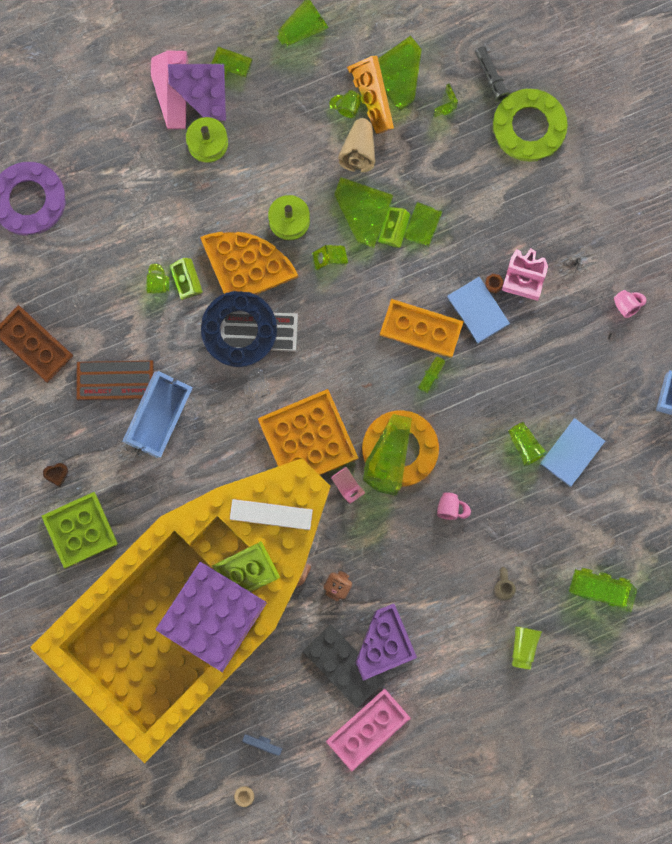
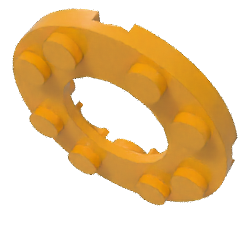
M396 410L381 415L371 423L363 439L362 454L366 467L380 482L396 487H407L421 482L431 473L438 459L439 442L433 427L423 417L410 411ZM393 431H408L418 440L420 446L419 455L412 464L397 467L388 463L384 458L382 443L385 437Z

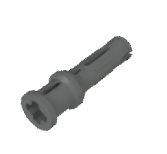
M482 46L475 50V54L489 80L488 86L492 88L495 101H502L510 95V92L506 90L503 83L504 79L498 75L486 47Z

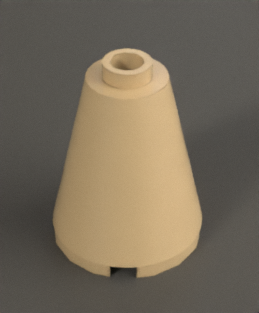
M360 118L354 122L338 155L339 164L349 171L355 172V169H361V172H367L372 170L375 165L372 123L365 118Z

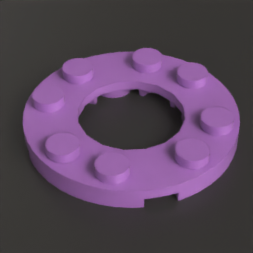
M21 162L8 167L0 174V224L5 229L18 235L27 236L29 234L43 233L58 222L63 214L66 199L64 186L54 171L40 163ZM33 181L40 184L46 194L42 209L32 215H21L15 212L10 204V194L13 188L21 182Z

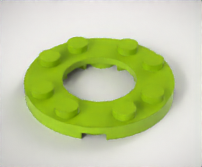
M521 89L511 93L501 101L493 119V133L500 148L509 156L527 162L538 161L553 155L562 145L568 126L567 116L560 102L549 93L538 89ZM525 108H535L544 113L549 125L544 137L536 141H526L518 137L512 126L513 117L518 111Z

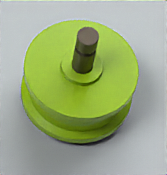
M203 117L195 120L187 129L186 142L188 149L196 160L211 163L224 156L228 148V137L226 129L221 122L214 118Z
M293 195L277 198L271 204L268 212L270 228L277 237L283 240H295L302 237L310 225V212L307 204L301 198Z

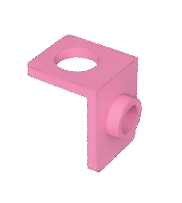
M347 467L331 477L341 495L349 504L365 494V491L357 484Z

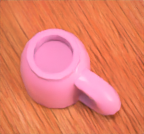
M623 290L614 297V301L624 318H629L646 304V297L641 293H630Z
M443 493L437 508V516L439 518L456 520L457 518L465 519L470 516V507L465 502L459 501L458 495ZM459 504L463 507L462 514H458Z

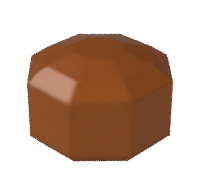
M491 274L486 278L485 286L490 293L496 294L502 290L504 280L500 275Z

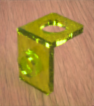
M449 83L446 84L445 91L451 102L435 108L434 117L442 114L444 116L448 115L453 109L457 108L458 100Z
M324 245L312 253L316 270L328 264L348 263L344 246ZM320 253L323 254L322 263H319L318 256Z

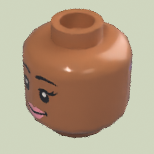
M342 571L330 573L324 584L325 595L336 601L345 599L352 587V582L348 579L349 575Z

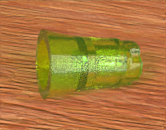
M524 422L513 426L508 431L524 466L533 464L547 454V451L540 445Z

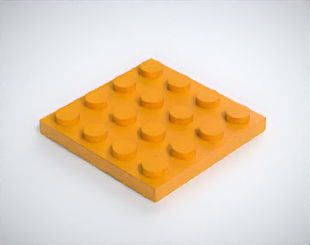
M328 389L258 418L277 466L303 459L319 475H323L359 459Z

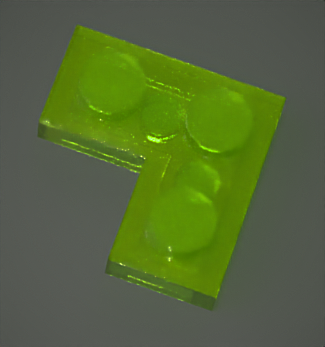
M218 46L211 64H224L226 80L229 72L247 77L253 59Z

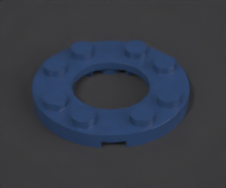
M232 291L217 297L207 307L202 317L201 337L207 351L220 363L231 367H247L260 362L269 354L276 341L277 322L271 307L261 297L250 292ZM236 311L249 313L254 317L258 326L255 340L250 345L242 348L228 345L223 340L220 330L225 317Z

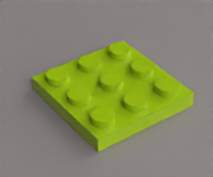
M96 492L85 495L41 516L64 569L119 545Z

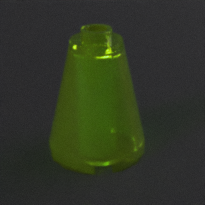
M304 0L277 30L279 33L277 38L282 45L286 43L289 46L323 32L329 27L311 0Z

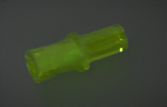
M435 357L428 371L425 370L426 374L417 387L418 389L428 394L435 379L438 380L439 377L437 376L445 364L443 358Z

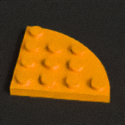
M216 232L200 237L224 294L232 291H242L257 295L299 277L289 259L273 244L258 236L243 232Z

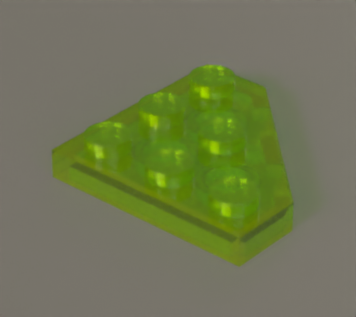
M411 35L378 58L386 95L399 111L415 101L422 49Z
M340 177L334 196L355 240L358 243L375 248L393 195Z

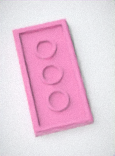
M384 688L326 742L346 766L353 771L411 718Z

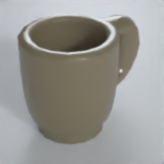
M501 567L500 581L494 586V594L497 599L507 601L514 597L516 587L512 581L508 580L507 569Z

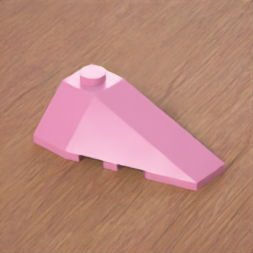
M166 51L151 58L152 81L167 129H186L187 102L168 84V64H188L187 51Z

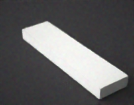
M232 499L230 520L310 530L313 510Z

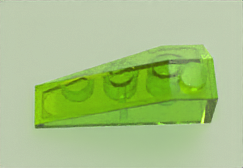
M393 414L365 462L363 481L377 492L397 496L402 486L412 418Z

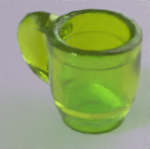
M349 90L345 95L332 97L329 101V106L346 118H355L361 104V95L356 91Z
M151 264L147 273V294H160L169 291L170 276L165 275L164 268L160 264ZM156 270L160 271L161 273H152V271Z

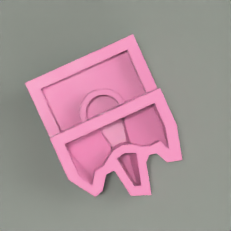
M530 248L525 256H522L521 251L516 249L511 257L502 291L538 301L548 269L546 259L535 260L536 251Z

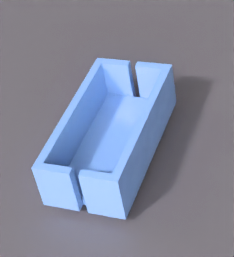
M160 371L154 372L122 442L137 449L142 448L141 451L160 458L193 387L178 380L173 381L174 378Z

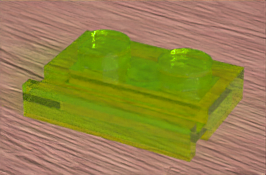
M417 202L404 238L429 247L442 211Z

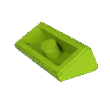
M388 208L378 240L379 243L396 248L401 247L410 218V213L406 209Z
M182 258L169 265L181 300L203 293L191 258Z

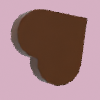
M58 463L54 467H45L43 476L49 482L61 487L69 470L65 464Z

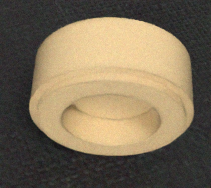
M246 786L238 788L234 795L235 802L241 807L251 805L254 801L253 790Z

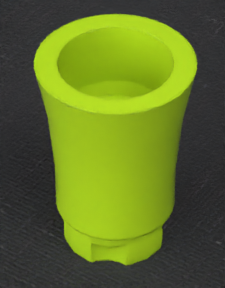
M515 626L512 666L531 670L542 631Z

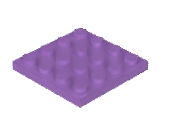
M199 562L155 630L220 672H223L267 603L217 571Z

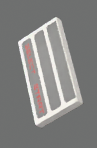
M232 312L222 321L221 336L232 347H246L257 336V322L247 312ZM274 313L277 322V337L271 351L296 352L298 313Z

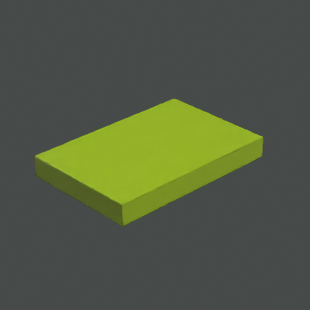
M262 541L212 566L215 571L249 592L280 578Z

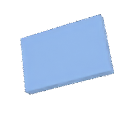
M480 277L447 296L477 344L510 324Z
M574 418L540 464L571 487L604 444L605 440Z

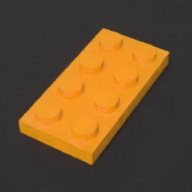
M391 299L380 336L452 358L464 321Z

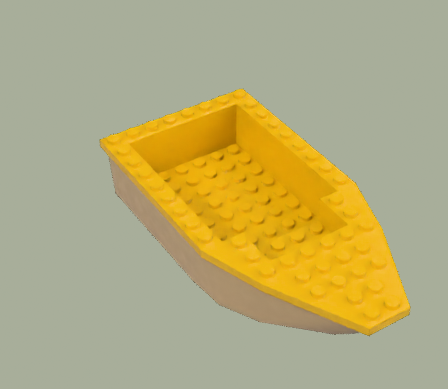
M299 459L217 487L160 516L30 648L143 763H146L275 631L303 574L331 486L303 459ZM232 499L312 509L310 530L230 520ZM262 541L280 578L251 592L266 601L267 604L223 672H220L155 630L199 562L213 569L212 566Z

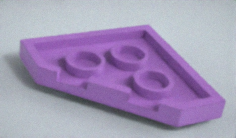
M168 64V84L202 117L226 121L224 64Z
M394 603L374 612L356 659V665L363 680L417 658Z

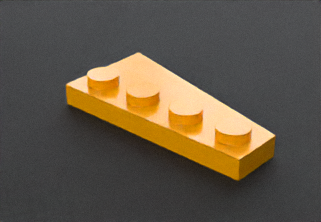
M370 56L348 66L349 73H352L354 77V85L356 88H359L362 95L360 97L361 101L368 108L367 114L375 133L381 134L394 129L378 56Z

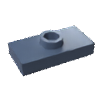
M245 734L243 738V743L277 756L281 754L283 749L271 744V739L259 736L258 739Z

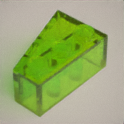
M581 567V570L575 569L569 589L572 595L607 603L612 607L626 608V611L632 612L637 589L630 583L631 580L619 577V580L612 579V575L600 572V575L593 574V570Z

